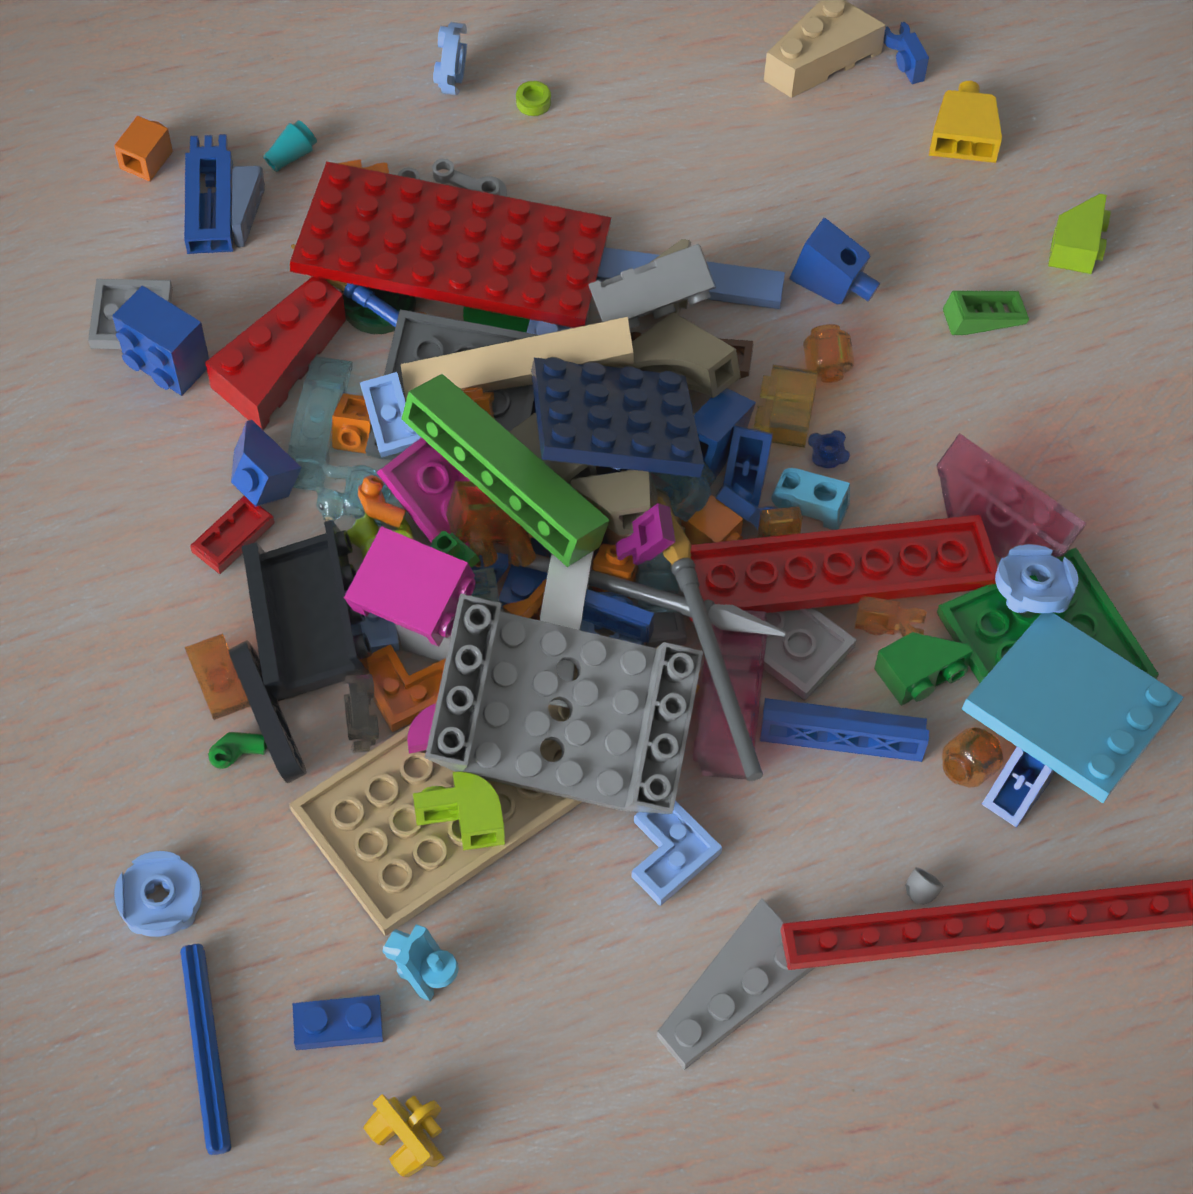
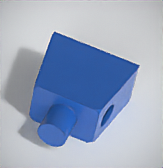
M826 218L822 219L805 242L789 278L794 283L835 304H842L851 291L869 302L880 286V282L863 272L871 257L869 252Z

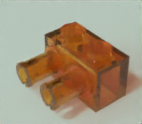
M455 481L446 512L451 533L457 536L463 543H468L469 548L476 553L479 559V556H482L484 567L493 565L497 560L498 555L493 545L495 542L507 543L512 565L519 567L518 555H520L523 567L532 564L536 559V553L531 543L532 535L471 481ZM481 561L474 566L481 567Z

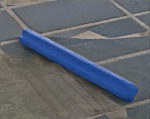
M202 944L186 945L181 948L180 952L205 1144L209 1155H219L231 1150V1140L206 956Z

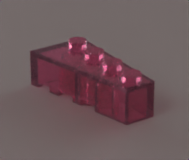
M743 610L768 623L766 612ZM712 624L755 749L767 634L721 630ZM704 660L702 681L706 685L704 698L699 700L698 736L694 741L693 761L699 762L703 776L747 780L707 661Z

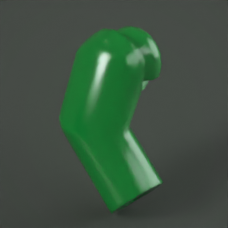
M228 732L209 749L208 758L211 765L215 768L224 769L231 766L245 753L265 755L267 745L262 734Z

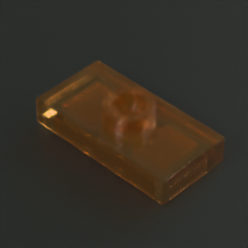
M223 633L185 647L186 654L213 720L250 707L230 658L229 647Z

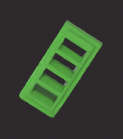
M952 291L943 307V312L952 335H969L1025 325L1029 321L1019 291ZM1007 304L1009 312H1005L1003 305Z

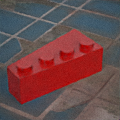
M313 276L205 362L211 388L245 418L253 420L264 430L269 424V417L277 407L281 408L287 400L288 392L298 379L302 380L308 372V365L316 354L320 355L346 321L343 294L324 278Z

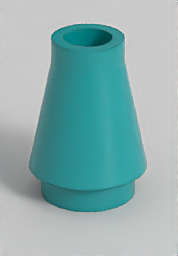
M300 120L294 124L289 123L269 151L263 155V158L274 171L278 172L284 166L312 152V146L317 143V139L312 131Z

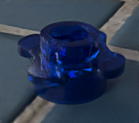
M834 430L831 434H811L808 438V444L813 447V463L823 468H834L839 464H845L850 457V453L845 450L844 446L845 434L839 430ZM830 446L832 450H828L825 447Z

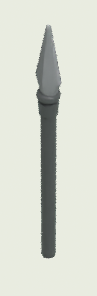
M498 542L493 546L492 552L508 554V562L548 573L550 557ZM590 570L589 586L672 609L691 617L684 596ZM709 599L704 601L711 623L721 630L786 636L785 631L734 605L715 604Z

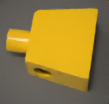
M974 81L960 83L958 91H946L934 126L929 156L996 163L1002 141L996 97L992 94L979 93L980 86Z

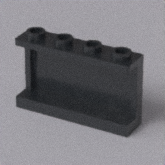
M333 520L324 522L325 534L268 552H264L257 542L242 546L263 683L278 701L370 673L367 657L372 656V650L366 634L362 633L360 624L365 621V616L353 611L344 599L356 575V570L352 564H349L348 554L353 552L352 543L347 531H340Z

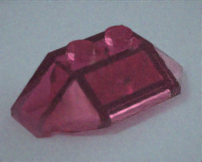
M960 433L937 463L947 518L981 515L992 551L999 558L1008 556L1010 549L1026 544L1050 548L1053 550L1051 556L1054 557L1064 556L1087 525L1085 521L1058 500Z

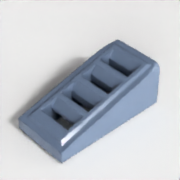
M234 166L232 172V230L237 247H245L265 191L263 169L260 166Z

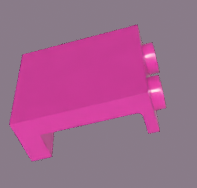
M381 526L344 599L353 611L366 617L370 612L427 637L431 644L439 647L444 637L448 638L452 633L460 594L471 596L476 581L468 562Z

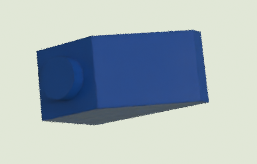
M253 420L246 421L234 449L231 483L256 507L289 497L302 467Z

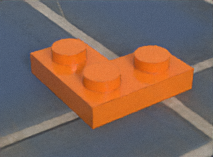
M391 644L373 652L371 657H367L370 673L360 677L392 732L411 724L422 710L436 704L446 659L408 675Z

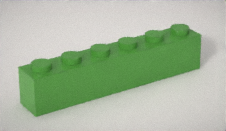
M440 374L408 392L401 420L566 567H569L600 547L610 520L444 374Z

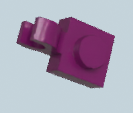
M657 503L632 522L634 533L616 543L617 559L623 560L625 557L632 555L633 563L639 565L646 560H652L674 544L676 541L670 507Z

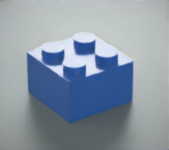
M143 285L112 315L117 332L116 337L120 342L124 362L135 371L142 370L151 376L154 382L165 390L170 388L182 396L207 370L205 362L209 359L202 323Z

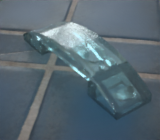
M315 356L311 363L299 398L288 448V455L302 467L293 488L320 492L323 490L330 461L329 448L332 439V416L343 393L346 394L353 367L352 361Z

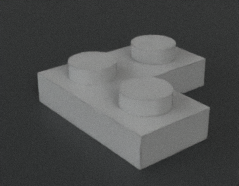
M96 279L88 337L90 348L121 349L120 342L116 337L117 332L112 315L142 285L171 303L173 292L171 280Z

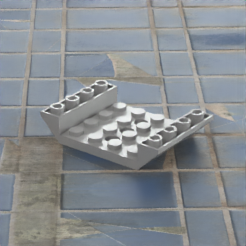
M460 594L424 758L455 772H468L478 775L485 780L622 811L672 814L703 651L663 642L657 648L501 612L502 603ZM563 660L573 662L578 670L576 680L565 681L561 679L557 673L558 662ZM561 700L568 705L570 716L566 721H556L550 716L548 707L551 701ZM554 740L560 745L562 755L558 761L550 762L543 758L540 752V746L543 741Z

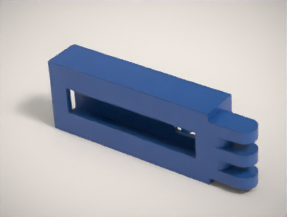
M219 134V146L213 145L212 135H205L204 146L199 147L198 135L190 136V153H185L184 241L187 254L233 252V161L231 151H228L227 134ZM216 173V192L212 193V189L208 188V193H200V174H206V187H215Z

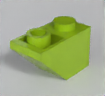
M1099 193L1059 215L1052 237L1049 267L1092 274L1095 261L1103 260L1107 239L1101 238V232H1107L1111 215L1110 210H1105L1107 195Z

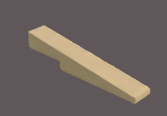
M628 317L401 364L405 400L410 390L440 374H444L461 390L482 387L483 392L532 385L531 369L534 358L547 359L556 357L576 364L596 362L609 367L634 364V352Z

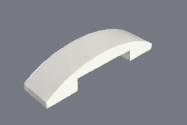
M593 551L569 567H566L558 558L551 554L540 621L577 630L581 629ZM569 660L558 662L557 673L559 677L565 681H573L575 664ZM553 700L549 703V705L568 707L561 700Z

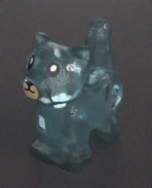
M326 464L323 467V473L326 477L333 480L343 479L346 480L343 493L323 486L316 487L315 490L318 495L316 506L317 510L322 514L323 520L335 521L345 515L355 519L363 517L365 511L358 497V487L366 476L374 475L379 477L376 473L377 470L366 465L333 466ZM383 482L384 485L381 491L384 498L390 500L392 492ZM374 519L378 526L383 525V522Z

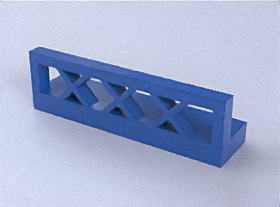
M765 698L760 741L922 762L929 741V730L926 729L927 718Z

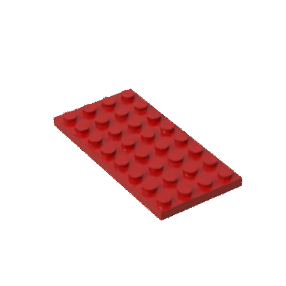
M326 161L290 259V272L576 328L585 326L593 298L588 284L597 281L612 217Z

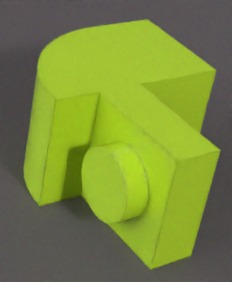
M453 772L454 788L431 786L423 789L422 792L413 793L417 826L459 820L463 850L505 845L504 823L498 794L492 785L482 777L468 772Z

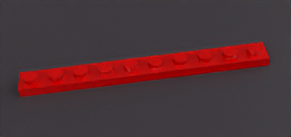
M1193 879L783 923L780 931L788 970L1193 926Z

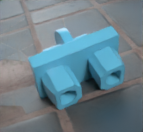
M416 924L411 934L395 929L383 947V953L386 957L395 961L398 965L397 973L399 976L409 981L420 998L431 1001L434 996V988L446 987L457 977L459 966L455 957L450 952L441 950L425 927Z

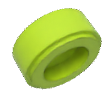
M525 82L516 91V106L525 115H542L551 106V91L542 82Z

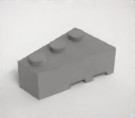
M699 244L655 259L653 262L638 268L625 270L620 275L600 282L598 280L588 284L602 322L628 317L630 329L641 325L638 318L653 313L654 319L675 312L673 304L688 299L690 305L711 298L709 290L716 288Z

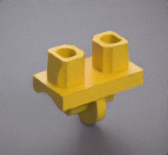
M381 1094L372 1103L377 1111L369 1118L363 1129L376 1144L382 1146L395 1134L398 1135L404 1145L389 1160L402 1177H410L424 1166L436 1167L445 1159L422 1130L425 1129L431 1138H435L442 1131L441 1127L434 1120L442 1109L435 1100L422 1105L416 1096H412L405 1102L412 1115H410L397 1097L388 1099L384 1094Z

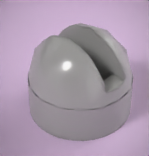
M918 867L913 870L905 885L907 895L916 904L923 905L932 902L944 887L937 878Z

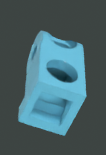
M787 468L783 470L771 499L775 506L783 511L801 513V515L823 521V527L837 530L840 528L850 505V483L801 469Z

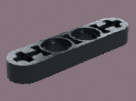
M246 640L229 649V655L274 764L284 781L290 783L307 773L277 699L264 686L259 656L251 643Z

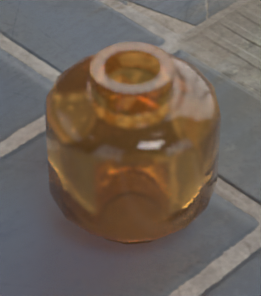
M826 324L817 326L811 330V334L803 341L807 371L812 376L821 377L822 382H838L844 378V373H847L854 367L851 336L848 332L841 330L839 325Z
M978 727L966 728L944 746L942 766L946 776L955 784L968 788L979 787L1001 769L1004 761L1003 750L999 740L987 730Z

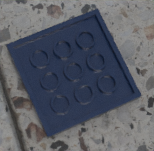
M556 357L547 359L534 358L531 373L542 460L701 478L704 461L686 376L678 375L671 371L658 373L642 371L635 367H609L596 362L576 364Z

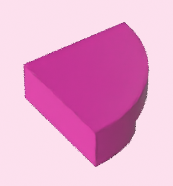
M436 704L422 710L411 723L407 737L409 754L426 750Z

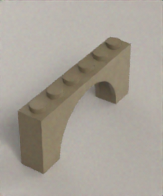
M674 312L632 341L634 364L616 366L617 368L635 367L642 371L658 373L671 371L678 375L686 376L688 389L701 392L712 398L741 378L737 353L734 347ZM535 412L509 432L538 458L542 459ZM543 460L546 465L570 485L571 479L598 475L594 465Z

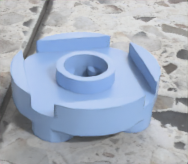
M450 22L448 27L440 26L438 47L443 48L441 62L436 61L434 66L433 82L438 84L443 94L458 95L460 90L455 86V83L462 84L467 44L460 43V33L467 34V27L464 23Z
M1033 544L1019 545L1010 549L1008 556L1001 558L996 571L995 581L999 592L1007 599L1006 605L1014 612L1062 613L1068 609L1078 585V574L1074 565L1065 557L1062 562L1058 558L1051 556L1053 550L1045 546ZM1030 576H1036L1039 581L1031 579Z
M168 851L145 853L133 860V865L126 870L124 875L122 872L118 877L114 889L117 909L129 929L136 934L161 937L190 927L195 921V914L199 910L202 901V887L196 870L187 862L181 860L180 856ZM163 885L164 891L170 892L168 897H165L161 902L147 899V895L154 893L155 886Z

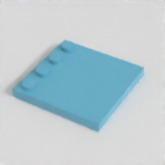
M1052 612L1039 615L967 697L962 710L1104 803L1173 715L1184 697Z

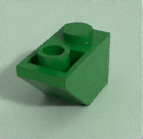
M911 632L880 649L874 669L902 706L913 699L916 702L925 699L935 690L936 686L945 681L953 683L962 678L968 672V665L973 650L968 644Z

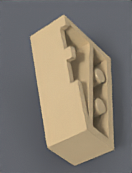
M820 0L767 52L764 81L792 98L827 81L828 75L842 68L847 71L855 67V62L869 55L873 58L881 54L886 25L846 0Z

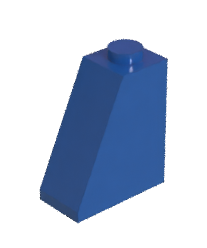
M728 388L716 397H711L694 414L704 461L701 478L669 474L665 487L694 502H697L708 492L728 461L734 426L748 428L756 402Z

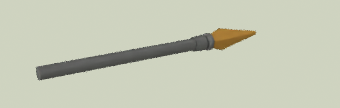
M658 497L657 502L667 506L664 499ZM671 512L676 542L665 549L663 555L671 563L672 573L676 577L681 592L684 593L747 781H755L763 776V772L699 589L700 584L695 570V563L691 559V543Z

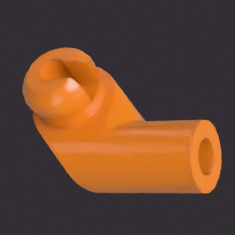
M374 475L366 476L358 487V497L365 513L373 519L400 528L406 510L386 503L381 491L384 484L379 477Z

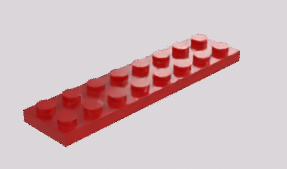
M981 515L691 545V559L695 563V570L700 584L699 589L704 601L709 599L715 604L734 605L751 615L972 591L985 585L996 584L995 575L998 568Z

